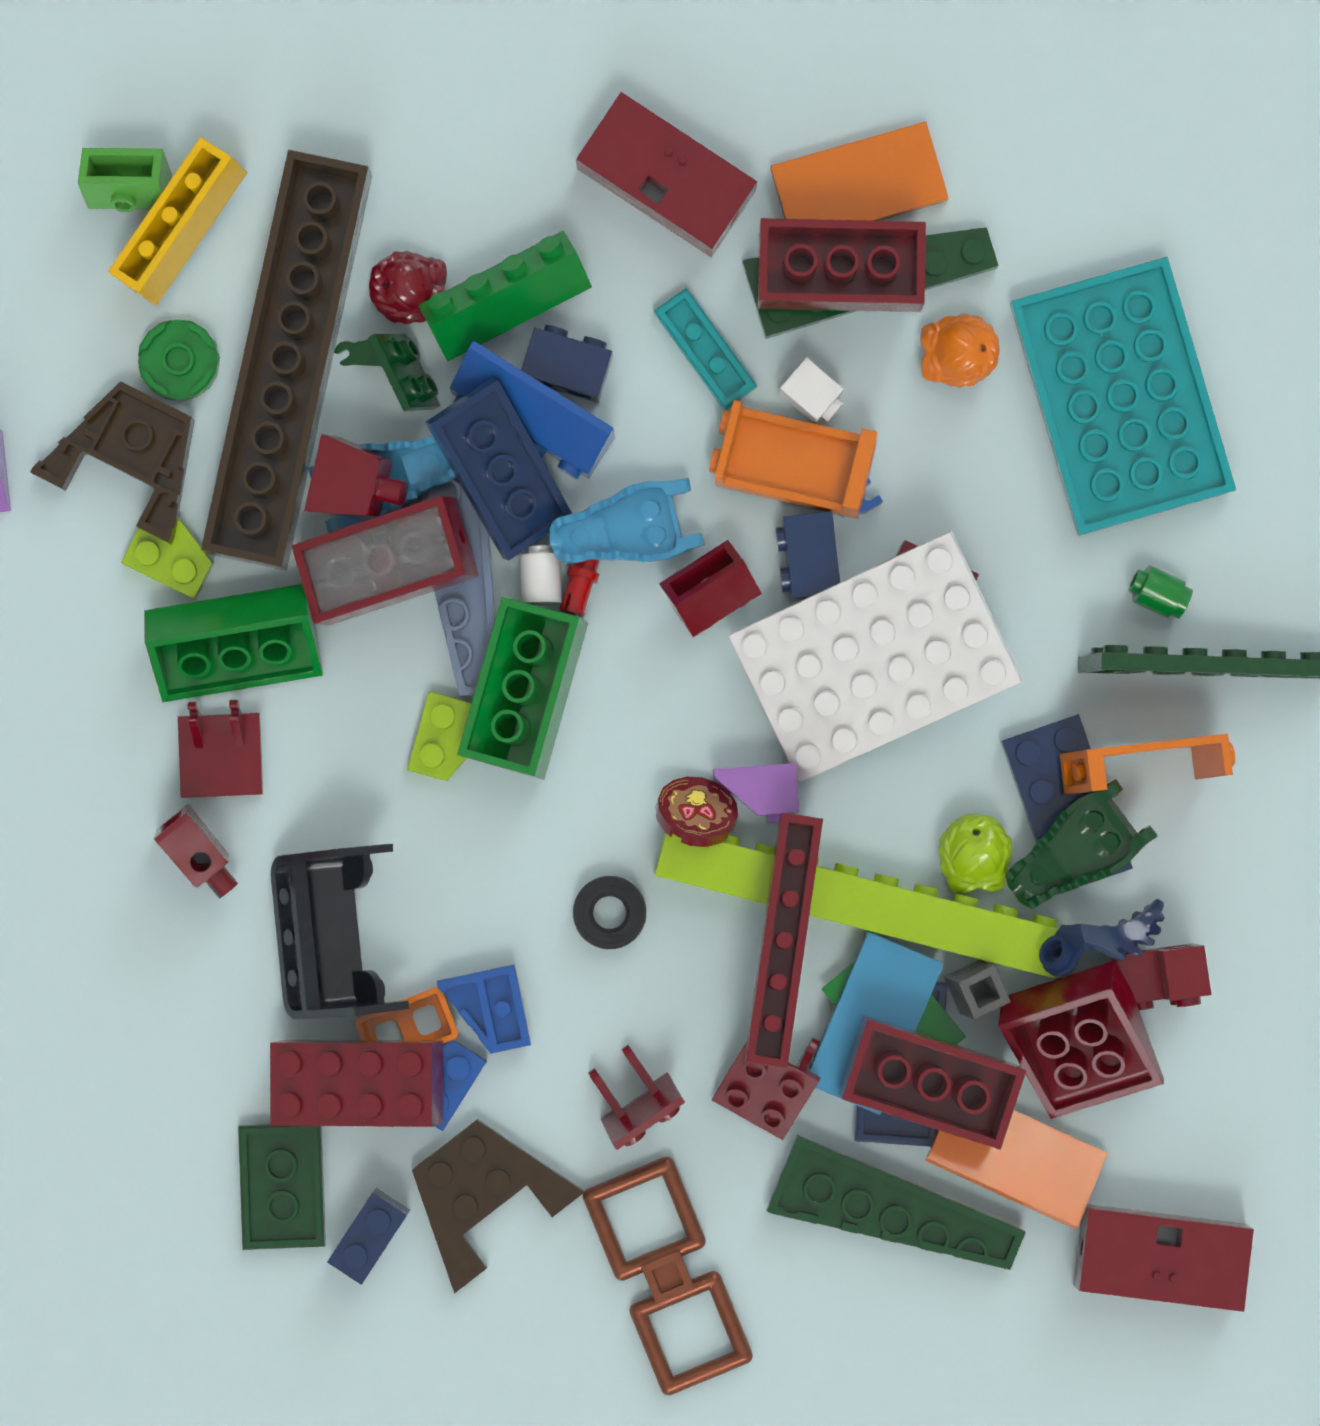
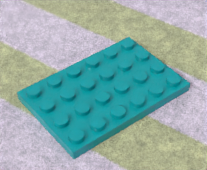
M1168 256L1010 302L1078 536L1236 491Z

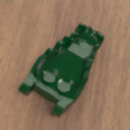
M1117 779L1107 784V790L1089 792L1063 810L1051 828L1036 842L1032 850L1006 873L1008 888L1020 903L1030 909H1034L1058 893H1065L1088 882H1096L1109 877L1127 865L1148 843L1157 838L1158 835L1151 825L1137 833L1112 798L1118 796L1123 790Z

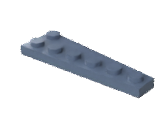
M455 477L447 483L429 489L413 500L412 503L414 505L441 495L457 498L479 573V577L434 591L459 696L461 697L474 696L495 622L489 534L458 479Z

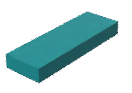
M687 288L653 311L723 411L731 407L734 400H741L757 388L756 383Z

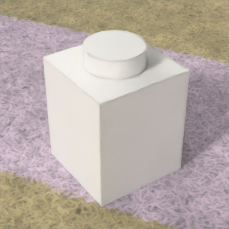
M807 357L779 390V394L814 424H817L822 417L828 422L844 404L838 399L844 389Z

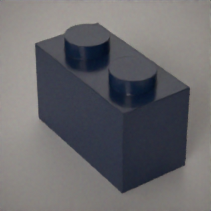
M545 325L544 330L534 327L521 370L551 389L599 403L613 358V351L606 349L607 343L588 336H584L583 341L568 338V331L552 325Z
M832 511L784 516L782 527L775 528L778 552L785 551L787 567L780 568L782 592H790L791 601L804 600L840 583Z
M376 1188L327 1263L362 1285L410 1212V1209Z

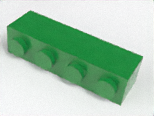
M562 230L553 236L543 238L539 243L518 254L508 256L499 264L481 273L471 275L466 281L444 292L433 295L429 300L421 303L419 308L447 362L466 353L473 340L482 345L592 288V285L576 250Z

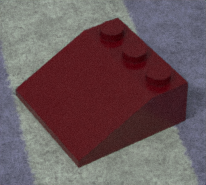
M1115 960L1010 994L1008 997L1011 1002L1000 1009L998 1027L1020 1066L1026 1070V1076L1050 1119L1164 1084L1162 1071L1133 992Z

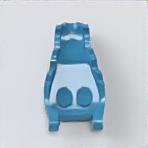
M433 436L419 441L359 444L363 448L392 460L389 478L408 483V493L404 504L399 506L384 502L380 516L400 509L429 489L447 483L456 477ZM314 466L308 467L310 477H312ZM344 514L343 516L325 521L328 533L375 518L376 516Z
M689 478L633 484L622 489L612 497L589 506L584 511L555 519L549 528L550 545L555 557L563 563H578L587 560L657 562L671 559L692 549L705 546L702 533H693L682 537L672 496L692 491Z

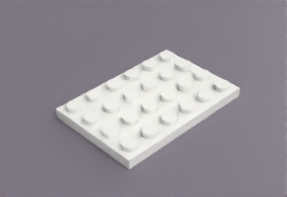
M952 531L729 635L790 764L796 763L799 783L1017 685L1023 680Z

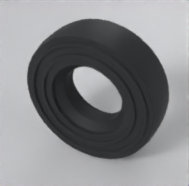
M602 876L588 882L579 891L573 905V920L577 931L589 944L601 949H618L630 944L641 933L646 921V904L641 892L628 880L617 876ZM613 896L621 900L626 909L623 923L613 929L601 927L595 921L593 914L595 904L601 898Z

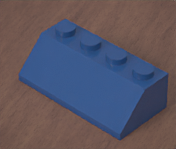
M473 340L450 386L451 393L456 396L453 403L490 378L498 379L541 458L548 453L560 461L557 468L574 479H578L580 475H583L589 479L615 439L614 428Z

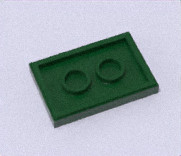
M239 1125L242 1250L325 1247L322 1126Z

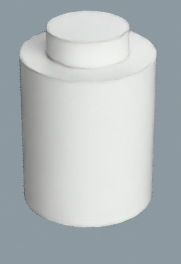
M551 546L528 547V554L520 555L521 602L532 605L561 604V561L555 557Z

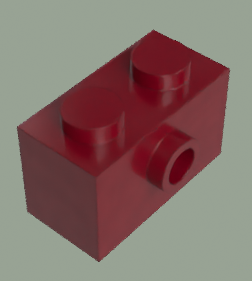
M726 540L659 583L677 616L692 637L710 628L721 619L762 594L744 560L729 540Z

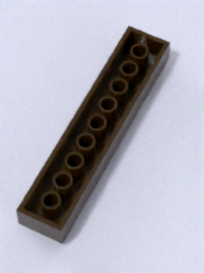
M288 149L201 550L206 554L287 571L292 550L291 545H293L308 476V467H310L370 190L372 174L368 166Z

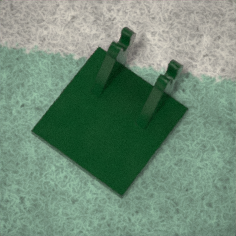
M406 333L373 334L368 337V340L356 343L343 341L336 346L335 354H341L346 350L349 351V356L340 361L342 366H381L404 412L434 410L441 406L436 397L438 395L437 386L431 376L425 374L418 360L420 359V351L415 342L410 337H407Z

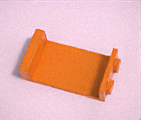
M1228 734L1087 749L1059 754L1064 795L1107 790L1104 757L1191 747L1195 780L1233 775L1232 767L1235 764V750L1232 743L1229 742Z

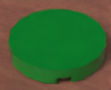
M169 320L161 322L147 332L139 346L138 367L140 375L153 392L165 399L185 401L197 398L211 387L218 375L220 357L217 344L204 328L192 321Z

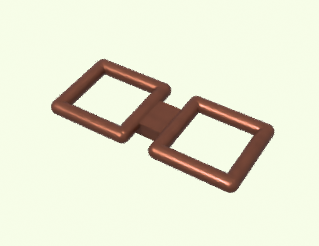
M670 1157L660 1158L586 1189L585 1193H583V1200L615 1278L619 1281H624L644 1273L653 1296L633 1303L630 1306L629 1312L662 1393L668 1396L751 1362L753 1353L721 1275L716 1271H710L691 1279L682 1256L703 1248L706 1244V1239L673 1159ZM662 1176L687 1237L626 1262L602 1200ZM709 1290L734 1351L673 1376L648 1315Z

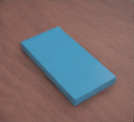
M867 931L808 1070L821 1077L815 1088L841 1099L838 1091L863 1015L916 1032L944 963ZM855 1104L878 1115L881 1114L880 1111Z

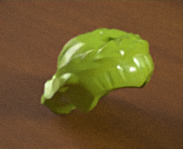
M966 814L959 817L950 824L939 839L940 847L938 854L941 859L940 866L942 872L947 877L946 882L950 890L958 894H967L977 889L987 892L1002 890L1006 883V873L1013 853L1011 848L1012 838L1006 834L1003 826L991 816Z

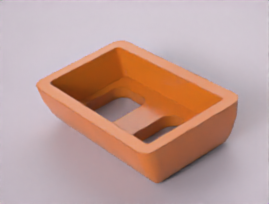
M438 987L402 1000L409 1001V1009L367 1014L355 1020V1026L361 1041L378 1040L375 1034V1027L389 1020L397 1022L403 1040H443L444 1044L456 1039L458 1036V1030L445 997ZM433 1005L441 1021V1028L427 1035H421L413 1019V1012L424 1006Z

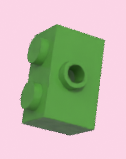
M82 148L77 183L88 209H115L120 212H130L134 209L150 210L172 179V172L163 149Z

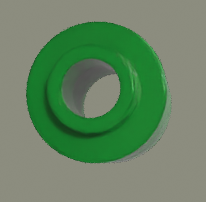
M1151 565L1145 571L1137 570L1128 589L1129 592L1133 593L1132 602L1166 618L1173 616L1178 619L1184 614L1193 594V589L1186 587L1185 581Z

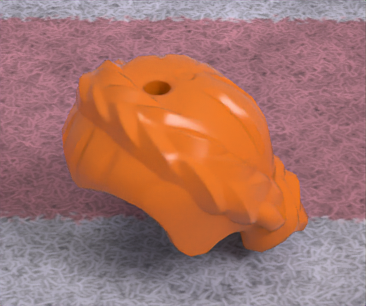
M968 314L945 316L938 322L924 325L921 329L920 341L924 351L921 361L922 377L928 381H933L934 383L943 382L949 386L959 388L974 386L989 376L998 364L1000 354L999 338L995 334L993 327L987 324L980 316H969Z

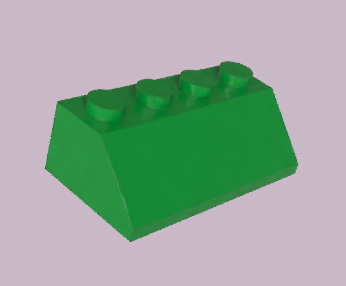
M303 584L144 610L145 645L162 703L323 676L316 626L312 619Z
M501 597L458 749V756L542 780L545 779L588 622L580 617Z

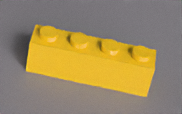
M200 137L110 267L108 273L126 287L157 306L248 172L231 156Z

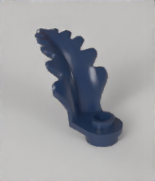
M1155 899L1150 905H1146L1142 912L1135 911L1130 920L1121 919L1116 926H1095L1089 924L1061 925L1055 935L1048 938L1040 948L1039 959L1043 968L1053 976H1063L1073 969L1087 948L1101 952L1119 961L1127 959L1123 952L1135 956L1143 955L1144 952L1138 946V943L1146 946H1153L1155 944V940L1149 937V935H1158L1161 932V927L1157 922H1162L1165 919L1162 913L1164 902Z

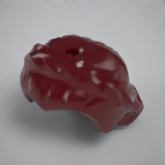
M394 251L390 256L383 258L372 268L369 281L370 299L376 309L393 323L400 322L407 325L414 322L423 323L426 320L419 305L429 300L433 295L446 291V263L440 259L426 258L410 251Z

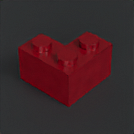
M1189 943L1142 950L1144 953L1141 956L1124 953L1127 958L1124 961L1111 957V961H1116L1131 988L1139 1010L1154 1008L1153 1001L1162 999L1169 1000L1170 1005H1176V1007L1201 1004V996L1212 995L1204 945Z

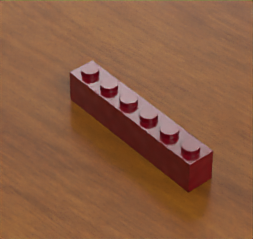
M781 813L779 815L744 1062L788 1068L823 824L822 818Z

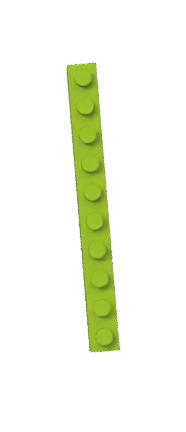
M665 833L655 876L767 904L775 847L757 842L754 850L740 847V838L730 835L722 843L709 847L689 846L681 843L682 838L674 834L670 837ZM819 858L817 859L810 916L1050 978L1055 977L1043 968L1039 959V951L1042 944L1048 938L1054 936L1059 929L1056 928L1058 922L1056 919L1034 914L1031 922L1016 918L1018 910L994 904L993 911L977 908L978 899L954 894L953 901L938 898L939 889L915 883L914 889L911 891L897 887L899 881L897 878L875 873L874 880L872 881L857 877L859 869L835 863L834 871L818 867Z

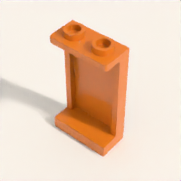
M737 400L733 401L731 411L724 410L719 428V434L725 435L722 448H714L709 472L715 473L714 478L717 487L824 512L832 511L833 514L854 519L859 518L877 446L878 432L863 428L860 434L745 408L742 405V401Z

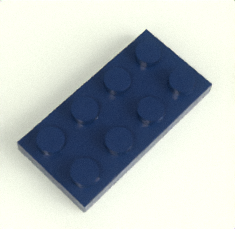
M490 378L425 422L503 559L511 560L549 534V528L555 519L572 514L498 379Z
M1079 714L1000 741L1035 842L1051 828L1063 810L1081 796L1089 793L1064 795L1059 754L1091 749ZM1131 861L1111 876L1133 869Z

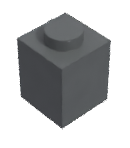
M978 960L944 977L959 1013L975 1020L1011 1002L996 966L986 961Z

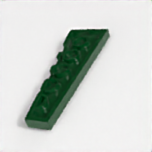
M987 227L926 235L925 290L997 269L999 266ZM758 258L742 260L765 339L856 312L842 310L757 309Z
M1104 645L1103 647L1091 648L1090 655L1078 657V673L1130 674L1152 671L1153 675L1185 674V672H1191L1193 676H1223L1224 674H1230L1232 677L1320 679V652H1301L1300 659H1286V651H1261V658L1247 657V650L1224 649L1222 650V656H1207L1206 648H1183L1182 655H1168V647H1143V654L1128 653V646Z
M799 1135L796 1136L766 1209L767 1212L775 1215L834 1227L851 1233L872 1236L881 1240L910 1245L923 1250L948 1254L957 1258L1008 1270L1013 1265L1026 1233L1023 1229Z

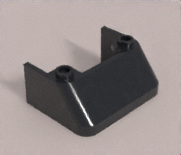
M393 843L281 855L274 859L271 866V886L284 1008L291 1018L348 1017L409 1009V1001L385 1002V985L378 974L373 970L362 971L354 889L364 888L372 876L373 864L370 854L394 852Z

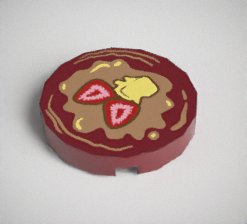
M687 776L672 780L662 788L656 804V819L663 831L670 837L674 834L682 838L681 843L689 846L709 847L722 843L728 838V834L733 832L738 818L737 803L731 793L719 783L703 777Z

